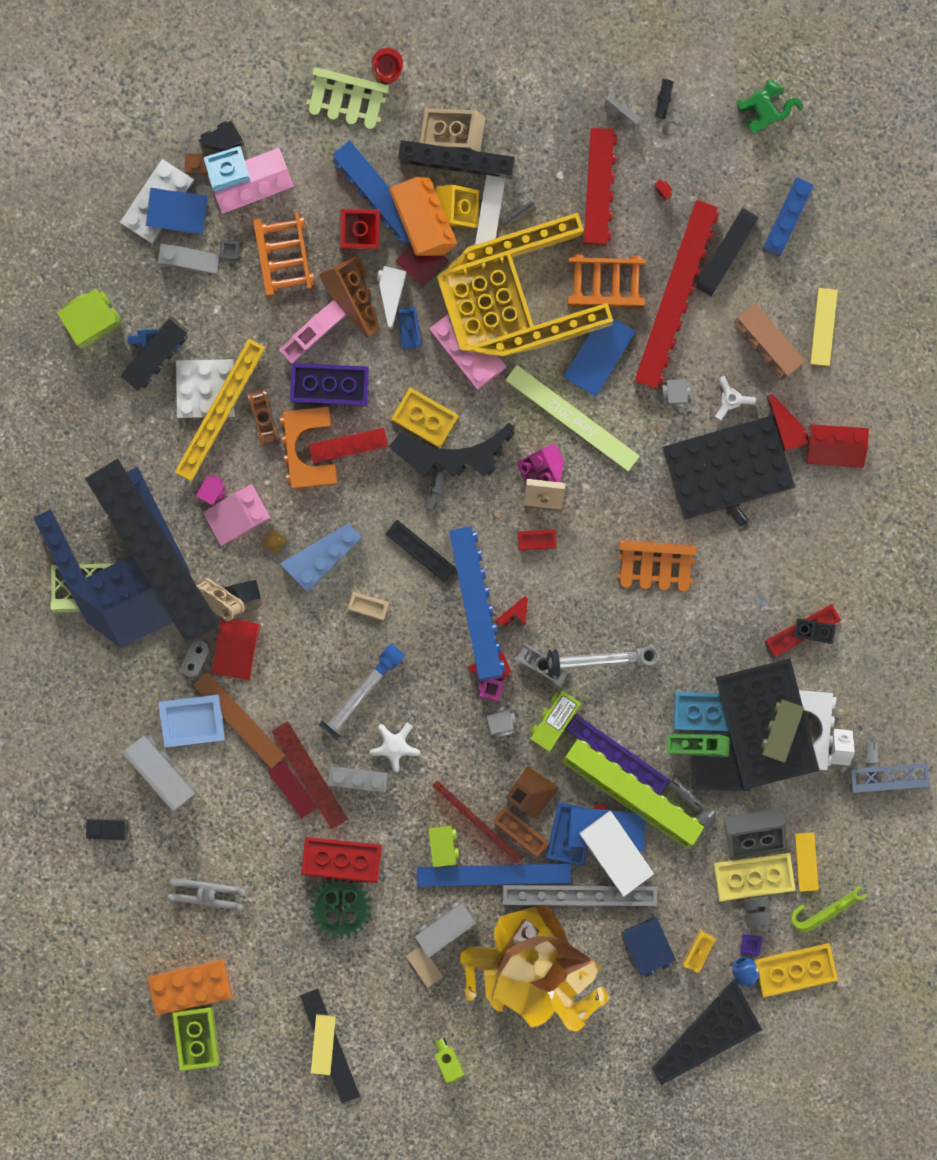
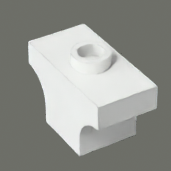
M833 729V744L830 751L831 764L850 766L855 753L853 731Z

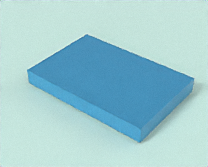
M675 692L673 730L729 732L720 693Z

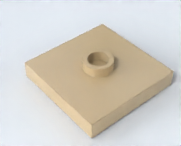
M527 479L524 506L562 510L565 483Z

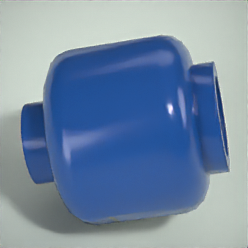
M741 957L734 961L732 973L736 982L747 987L756 984L760 972L755 961L747 957Z

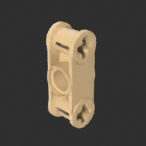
M205 578L197 585L212 611L224 620L230 621L234 618V615L244 612V603L211 579Z

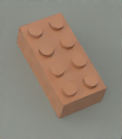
M756 303L752 304L734 321L736 324L734 326L741 335L744 333L748 338L747 343L753 349L757 348L761 353L759 355L766 364L770 363L773 367L772 372L778 378L782 377L784 380L805 362L804 358Z

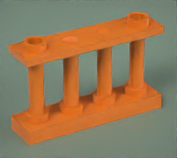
M299 212L295 213L296 220L266 225V223L262 224L261 219L253 220L267 298L274 297V291H277L279 288L307 284L308 290H312V285L315 284L313 273H309L302 228H305L304 217H300ZM291 228L298 229L299 239L271 244L265 242L264 235H267L268 232ZM301 247L302 258L272 262L268 259V254L271 251ZM304 265V277L280 281L272 280L271 272H274V270Z
M573 255L572 258L568 259V264H574V293H572V296H568L567 306L596 307L608 303L609 307L644 308L645 298H640L641 295L639 294V266H645L646 259H641V256H630V259L584 258V255ZM582 264L593 265V293H591V296H583V293H581ZM601 265H612V294H610V297H602L600 293ZM620 265L632 266L631 294H629V297H621Z

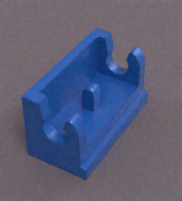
M410 307L405 310L399 309L397 315L402 350L421 347L416 307Z

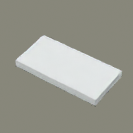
M608 811L579 833L623 897L654 874L611 811Z

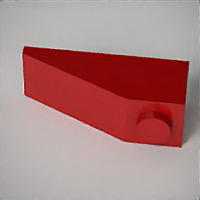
M773 394L768 395L767 400L771 413L774 416L784 451L806 445L807 440H809L806 428L803 429L799 421Z

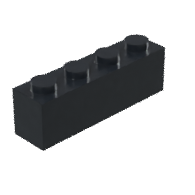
M170 316L122 372L121 377L139 391L141 387L145 389L152 381L150 379L152 374L155 373L157 375L164 367L162 365L163 361L166 358L170 360L176 353L174 348L178 344L182 346L188 339L186 335L188 329Z

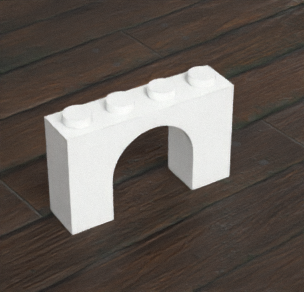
M799 690L803 707H805L804 710L811 712L819 721L820 734L813 745L820 770H827V767L831 766L829 747H832L833 736L830 735V728L834 727V716L831 715L832 709H835L836 697H833V693Z

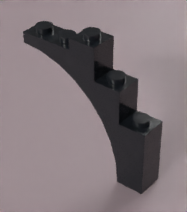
M509 422L499 433L488 440L462 449L429 447L412 440L402 432L399 433L388 447L423 477L426 474L430 476L437 467L434 465L436 463L453 477L456 474L460 476L467 468L464 466L466 463L481 476L485 477L486 474L490 476L497 468L494 466L496 461L491 456L494 455L496 457L503 449L501 444L505 440L509 442L514 436L513 430L515 427Z

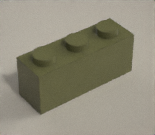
M783 699L781 703L777 702L774 713L777 714L775 721L771 720L767 729L770 732L769 738H764L761 750H764L763 755L786 762L805 707Z

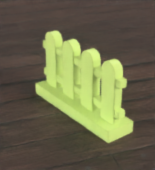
M314 67L312 74L316 75V80L311 81L314 89L311 100L307 99L306 104L310 105L309 112L311 114L317 115L320 113L321 108L328 109V117L334 120L339 117L341 112L347 114L346 121L349 124H355L358 117L364 118V124L369 129L374 128L376 122H381L378 114L381 102L385 103L386 98H383V93L388 94L390 86ZM328 79L335 80L334 85L327 84ZM346 84L354 85L353 90L346 89ZM365 88L372 90L371 95L364 93ZM326 89L333 90L330 104L323 103ZM344 93L351 95L348 109L341 108ZM363 98L370 99L366 114L360 113Z

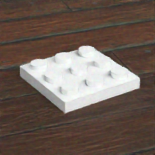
M234 359L176 361L177 418H205L234 366ZM235 405L228 417H235Z

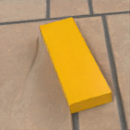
M814 832L796 833L794 835L799 892L819 890Z

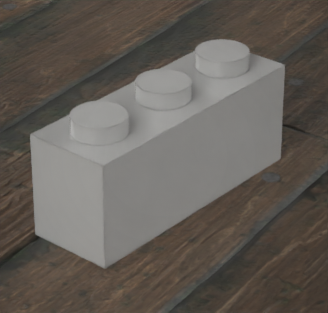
M331 765L328 786L385 793L388 772Z

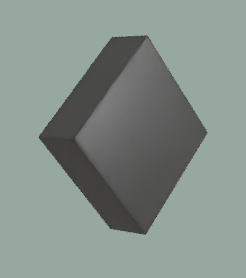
M221 239L219 259L239 261L240 241Z

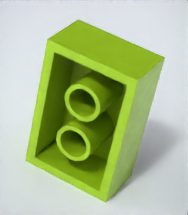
M213 1005L174 1011L173 1021L180 1071L218 1066L220 1064Z

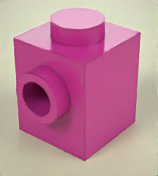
M214 475L212 478L207 476L196 496L214 506L218 500L221 501L226 493V490H224L225 485L222 484L223 480Z
M497 680L480 682L478 693H480V697L500 703L505 684Z

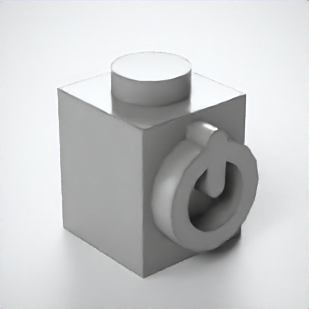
M686 379L667 380L665 382L666 385H662L663 403L672 405V408L684 407L683 404H686L688 399H691L690 387L686 385Z
M504 707L493 710L494 714L487 715L491 735L495 734V738L513 733V725L516 724L514 713H510L509 710L505 711Z

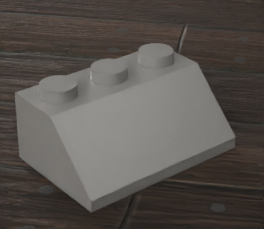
M456 901L448 907L449 911L444 915L439 913L432 919L433 923L429 926L424 924L416 930L418 934L415 937L428 958L476 924L475 918L463 902L458 904Z

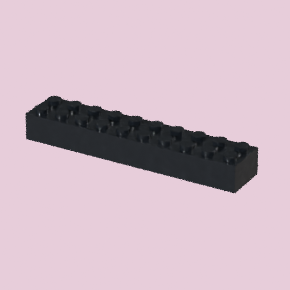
M117 458L84 478L186 644H190L221 625L119 459Z

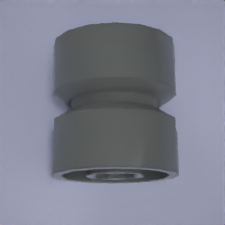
M768 895L743 899L745 910L748 911L746 915L747 926H760L772 923L771 912L767 910L770 907Z

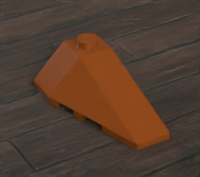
M357 254L319 274L327 292L366 338L380 330L375 308L371 306L369 299L371 292L370 289H367L365 278H367L366 272Z

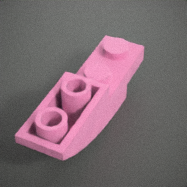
M333 300L298 330L279 351L291 364L294 363L347 314Z

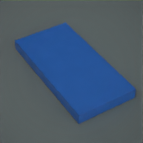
M613 318L612 326L590 332L563 377L596 397L636 331Z
M570 808L568 847L588 848L579 833L610 810ZM611 811L637 850L644 851L646 820L635 812Z

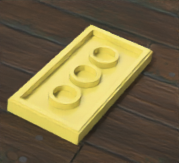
M790 853L713 863L719 902L795 891Z

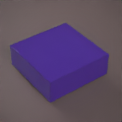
M743 934L740 953L760 956L763 937Z

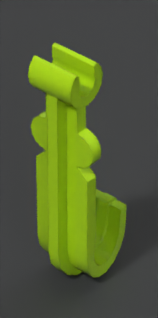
M858 886L854 891L804 922H798L796 919L797 915L804 909V905H800L791 915L792 925L797 931L810 932L858 901L864 900L867 894L859 897L857 891L861 890L862 886Z

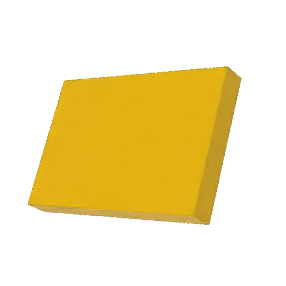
M409 387L391 421L440 449L459 415Z

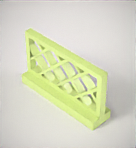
M113 564L79 565L81 569L88 573L86 576L88 577L97 569H105ZM51 565L52 612H81L75 600L68 599L72 594L64 586L65 581L60 582L56 578V570H59L57 565ZM61 587L69 593L64 599H56V592Z

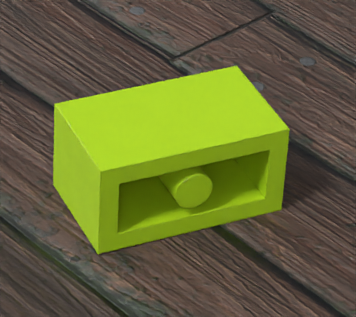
M451 825L428 828L433 867L455 865L456 860L459 859L458 848H454L453 842L457 840L456 829H452Z

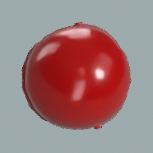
M389 47L382 48L374 54L371 60L372 75L379 83L385 85L392 84L400 77L403 70V59L395 49Z

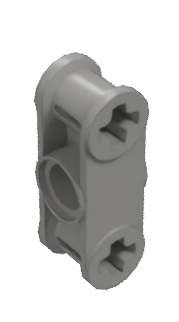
M524 642V647L514 659L547 677L548 680L559 687H562L563 680L571 671L567 668H561L559 677L557 678L553 675L551 678L548 668L545 670L538 668V662L542 659L547 661V657Z

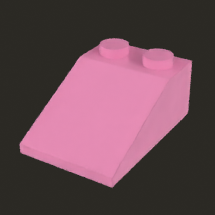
M252 484L203 512L221 546L271 519Z

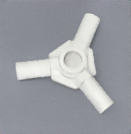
M725 376L718 378L724 391L722 393V407L715 415L718 420L721 421L729 409L732 410L741 404L755 405L756 397L741 396V393L729 387Z

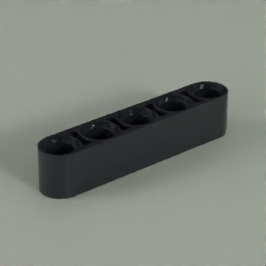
M745 208L741 209L695 288L712 297L759 218L757 215Z

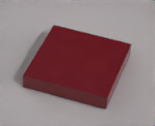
M411 245L395 262L423 289L449 260L445 256L416 255Z

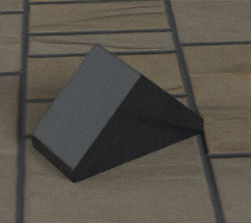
M257 580L224 587L227 592L239 598L243 603L261 599Z

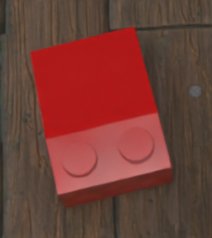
M221 617L212 673L250 680L261 624L238 619L226 621Z

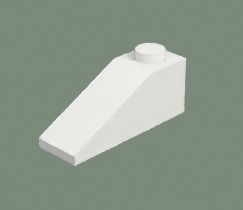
M384 266L383 271L379 270L377 281L380 282L379 286L388 328L393 329L407 273L406 271Z

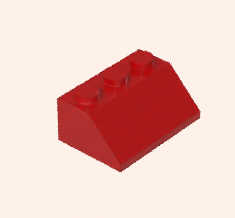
M815 424L809 426L806 464L864 468L868 450L869 428Z

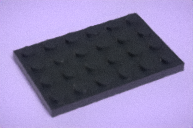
M773 415L663 446L684 520L795 489Z
M791 658L715 677L744 790L820 771L805 711H803L786 762L763 755L764 750H761L764 738L768 739L770 732L767 731L770 721H775L777 714L774 713L777 702L781 703L783 699L803 706Z

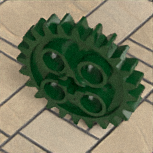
M331 879V884L324 881L326 887L318 886L320 893L314 892L313 894L317 898L310 900L315 904V906L309 908L311 911H315L311 915V918H317L314 925H321L319 931L326 929L325 936L331 932L333 939H335L337 934H339L341 940L344 934L350 939L351 932L357 936L356 929L364 930L361 924H368L369 922L365 917H371V914L367 912V910L372 909V906L367 905L371 898H365L368 891L361 892L363 885L356 887L357 882L355 881L352 884L350 881L343 882L342 880L335 882L334 879ZM339 891L343 892L342 904L346 907V909H343V925L339 924V910L336 909V907H339ZM353 893L356 896V900L353 903H347L345 901L347 894ZM328 894L336 895L337 899L334 903L329 904L326 902ZM350 912L356 915V920L352 923L345 920V916ZM329 913L337 915L334 923L326 921V916Z

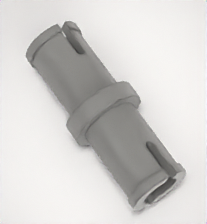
M866 741L867 759H865V763H867V768H876L878 763H880V759H878L879 742ZM878 772L873 777L875 780H879Z

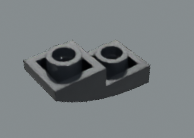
M797 618L794 637L834 644L837 625Z

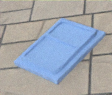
M219 694L158 702L164 747L225 740Z

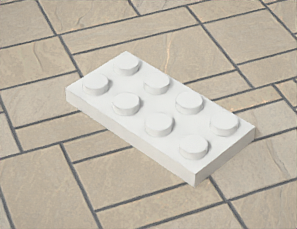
M162 159L120 223L153 244L163 228L145 226L150 188L187 193L194 183V179Z

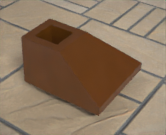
M527 766L505 798L537 819L558 790V787Z

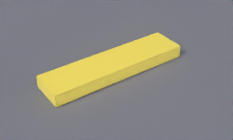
M818 288L810 358L811 365L830 366L838 290Z

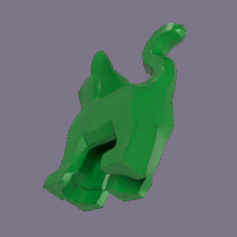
M768 79L764 89L755 92L745 101L737 100L736 105L740 112L754 109L757 116L745 119V123L753 135L764 130L769 124L786 119L790 115L793 105L802 110V101L799 98H790L784 104L783 111L778 112L771 103L770 98L779 97L784 93L785 88H781L778 82H775L773 79Z

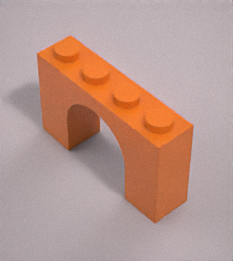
M321 407L283 412V416L280 417L281 428H285L282 442L283 447H287V454L284 455L285 466H289V474H286L287 485H291L292 489L338 484L335 464L309 466L301 462L296 454L297 440L304 432L312 429L332 427L330 408Z

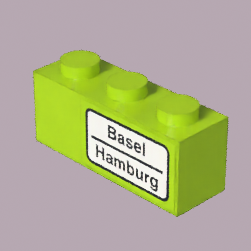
M562 690L560 693L556 692L550 700L553 704L549 709L545 708L540 715L542 721L539 725L535 724L529 732L532 735L530 739L549 752L581 705L579 701Z

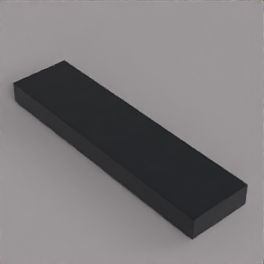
M396 520L385 533V535L441 581L445 582L456 569L455 566L399 520Z

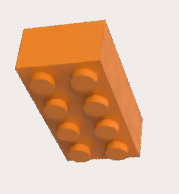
M225 958L153 974L148 977L156 1016L233 997Z

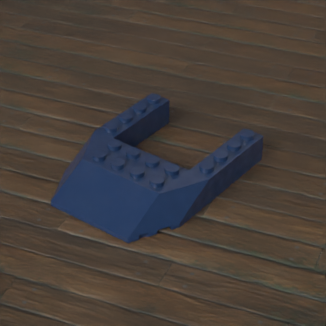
M138 466L127 471V474L190 574V570ZM50 509L34 517L37 527L69 591L89 625L122 648L173 622L132 555L85 577L53 511Z

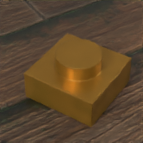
M272 528L261 544L277 555L288 539Z

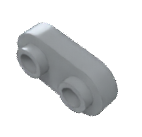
M197 640L191 644L181 666L182 672L186 676L194 677L200 673L209 654V646L206 642ZM198 646H201L203 649L200 654L196 652ZM190 663L194 665L193 671L188 670Z

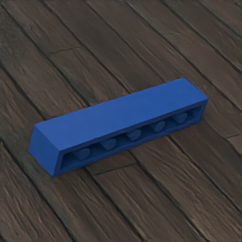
M349 140L332 154L334 159L332 163L338 170L343 169L346 173L344 177L351 185L354 183L358 187L357 193L363 200L365 198L368 199L371 203L369 205L371 210H380V215L383 217L382 223L388 229L391 227L394 230L395 234L393 236L400 244L404 242L407 245L410 243V240L389 192L390 187Z

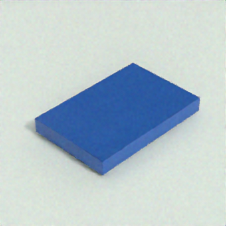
M150 188L145 226L203 234L208 196Z
M558 801L546 858L584 866L587 848L568 847L570 808H591Z

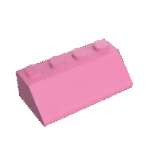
M279 148L245 160L250 181L214 192L222 214L294 187Z
M449 314L429 329L430 333L477 391L507 368L499 356L460 350Z

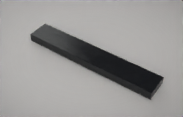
M318 988L300 995L314 1033L316 1015L329 1016ZM334 1030L330 1074L343 1104L360 1097V1093Z

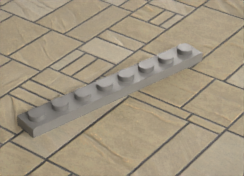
M503 885V905L657 906V886H637L623 897L615 886Z

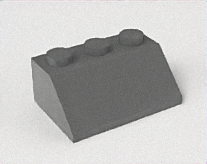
M781 807L724 817L730 860L787 850L786 825Z

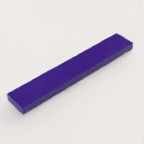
M575 714L566 727V731L580 741L587 742L590 748L596 752L603 753L606 759L620 765L626 773L636 776L643 785H649L653 792L659 796L670 782V779L577 714Z

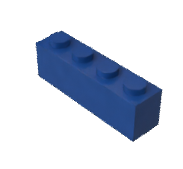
M796 177L762 250L780 257L812 191L813 184Z

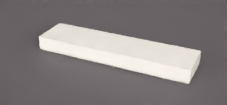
M486 176L475 245L496 239L505 178Z

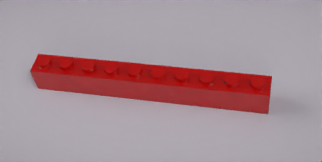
M696 200L633 383L654 390L657 386L661 387L664 375H661L663 367H668L670 357H667L669 350H673L676 344V339H674L675 332L680 331L683 321H680L681 314H686L689 303H686L688 295L692 296L695 285H692L693 279L699 276L701 267L698 265L700 259L704 260L707 252V249L704 248L706 241H711L714 232L710 230L712 223H717L720 214L717 213V206Z

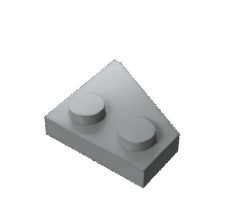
M610 93L604 104L606 111L612 116L617 115L622 118L621 121L628 127L633 126L636 128L641 118L624 103L620 104L614 100L615 96Z

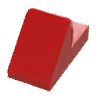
M524 596L497 618L496 622L500 626L502 624L507 626L514 620L512 616L515 614L525 626L528 598Z

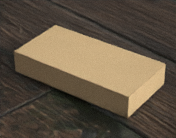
M352 592L347 610L384 621L389 602Z
M421 946L406 955L427 988L443 978L431 957H427Z

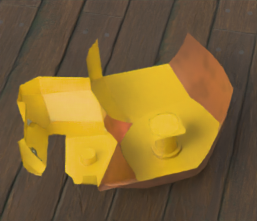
M547 905L535 906L498 917L494 928L496 948L468 947L461 952L460 964L465 970L466 988L464 989L466 1000L472 1001L476 997L475 969L480 968L484 970L486 998L496 1011H503V1009L509 1008L493 997L491 999L499 971L493 964L522 920L527 919L540 931L536 937H559L569 944L562 925Z
M546 936L529 938L506 950L497 973L491 999L494 997L519 1013L532 1028L543 1024L556 1012L568 1030L578 1031L586 1025L584 1021L601 1005H605L610 996L607 990L601 986L579 1002H574L573 997L593 982L598 970L602 968L593 959L561 938Z

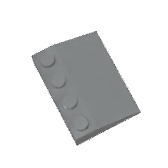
M143 736L122 753L167 805L175 811L196 794L194 791L196 787L189 779L186 781L181 776L183 772L177 765L173 767L169 762L171 758L165 751H159L156 747L158 743L151 736L149 738Z

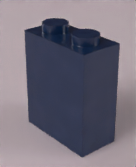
M656 916L621 931L641 976H650L656 973L655 969L660 967L663 969L668 968L676 960Z

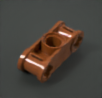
M266 388L257 393H247L261 447L266 443L280 442ZM262 412H266L269 415V419L265 423H261L258 419L259 414Z

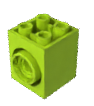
M97 288L88 294L76 297L67 303L62 310L57 312L76 345L81 349L86 348L121 326L119 323L121 317L113 307H109L111 301L108 296Z

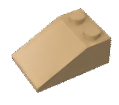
M425 108L420 143L480 152L486 117L476 110Z

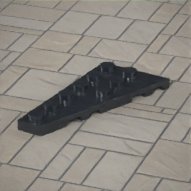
M735 979L725 987L651 1067L661 1085L762 1031L758 1020Z

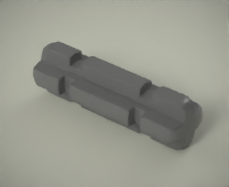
M532 201L525 204V207H521L511 214L509 218H505L502 221L503 226L508 230L513 227L514 223H519L529 213L531 214L536 211L535 204Z

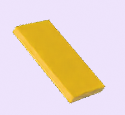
M830 943L754 959L760 972L758 980L763 998L838 981Z

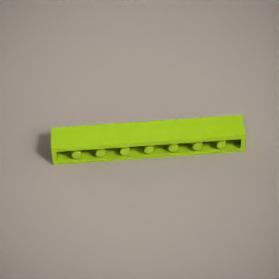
M577 739L562 760L563 764L638 814L687 850L693 846L704 829V826L701 825L698 819L686 815L682 808L673 806L666 797L659 796L653 792L649 785H643L637 781L636 776L624 772L620 765L614 762L611 763L603 753L594 751L583 740Z

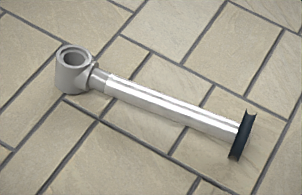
M647 646L636 648L634 652L559 657L557 649H554L553 652L549 649L547 653V668L551 678L553 675L558 678L561 668L635 663L636 666H650L658 661L659 653L656 648ZM646 651L650 654L649 661H646L644 659V653Z

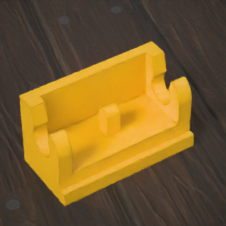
M699 930L682 965L699 973L716 938Z

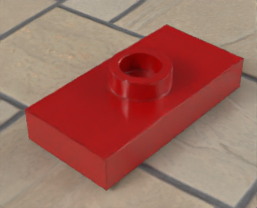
M556 529L517 531L518 551L557 549Z

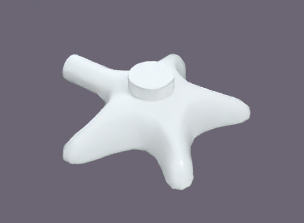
M407 722L402 730L395 735L389 732L383 724H379L378 730L383 744L378 748L370 750V755L386 756L391 762L393 771L398 772L401 756H418L420 754V750L409 746L405 742V738L413 726Z

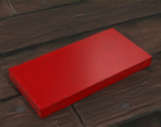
M305 837L301 876L378 884L382 845Z

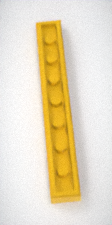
M251 339L247 340L174 473L190 482L193 481L266 347Z

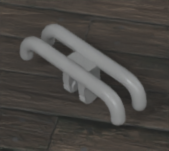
M173 878L169 881L171 886L198 889L197 897L169 894L167 900L170 902L198 904L232 909L238 912L243 910V905L240 903L215 899L216 892L244 896L246 891L243 888Z

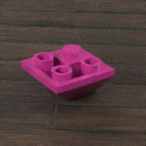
M556 443L516 462L526 483L527 479L561 482L564 460Z

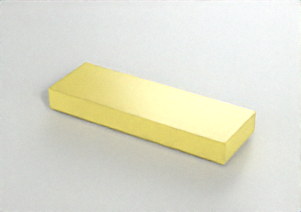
M316 1015L311 1073L330 1075L336 1016Z

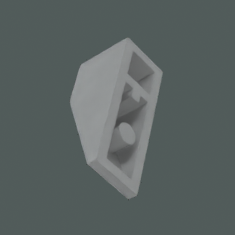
M160 245L158 258L160 266L217 274L218 254L180 246Z

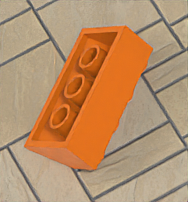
M415 177L389 188L416 255L444 256L457 245L454 233L430 178Z

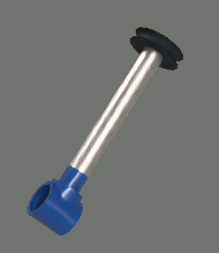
M390 643L379 656V664L329 723L326 724L321 720V723L318 725L323 728V731L338 741V738L341 737L336 733L339 727L389 669H395L405 657V654Z

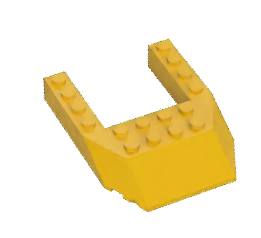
M578 213L470 246L445 271L437 276L460 350L507 356L539 349L613 325V318L608 303L534 326L512 258L583 236L584 230Z

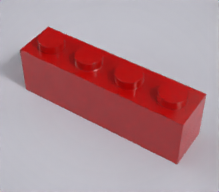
M384 427L309 444L314 465L389 448Z

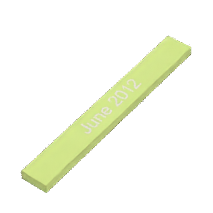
M516 365L505 380L626 471H629L639 458L637 453L518 365Z

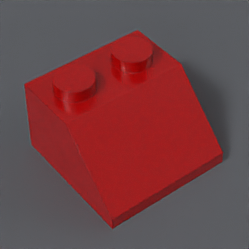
M341 209L339 211V250L379 249L380 210Z

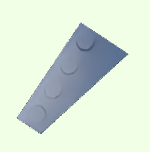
M346 524L280 563V565L306 591H309L362 537L349 524Z

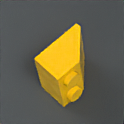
M457 185L436 186V194L447 216L450 227L478 228L480 190Z

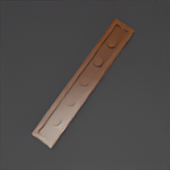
M208 672L193 684L203 696L219 694L223 718L271 769L286 756Z

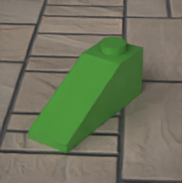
M667 734L666 753L729 757L730 738L723 735Z

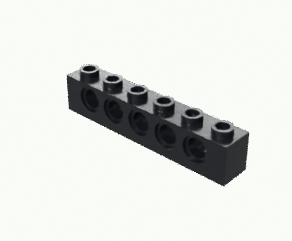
M404 140L400 142L398 155L399 163L511 180L513 179L515 157Z

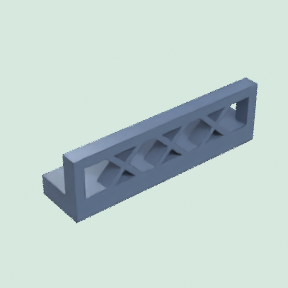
M928 763L850 769L852 781L850 791L852 793L930 787ZM916 768H924L925 779H916L911 774ZM897 770H902L907 774L900 781L892 777ZM878 771H883L888 776L884 782H877L873 778ZM855 773H864L869 778L865 783L856 784Z

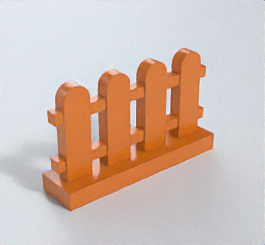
M619 540V550H623V552L618 555V559H622L621 573H617V578H620V583L623 587H630L632 579L639 580V584L643 589L649 588L651 581H659L658 585L662 590L669 589L670 582L678 583V589L685 592L689 589V584H693L694 578H690L691 564H695V559H692V555L697 553L696 545ZM634 551H642V555H634ZM657 552L661 553V556H653V554ZM673 554H680V558L673 557ZM634 560H641L640 574H633ZM653 561L660 562L659 576L652 575ZM672 563H679L678 577H671Z

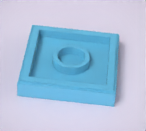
M240 146L204 157L214 192L250 181Z

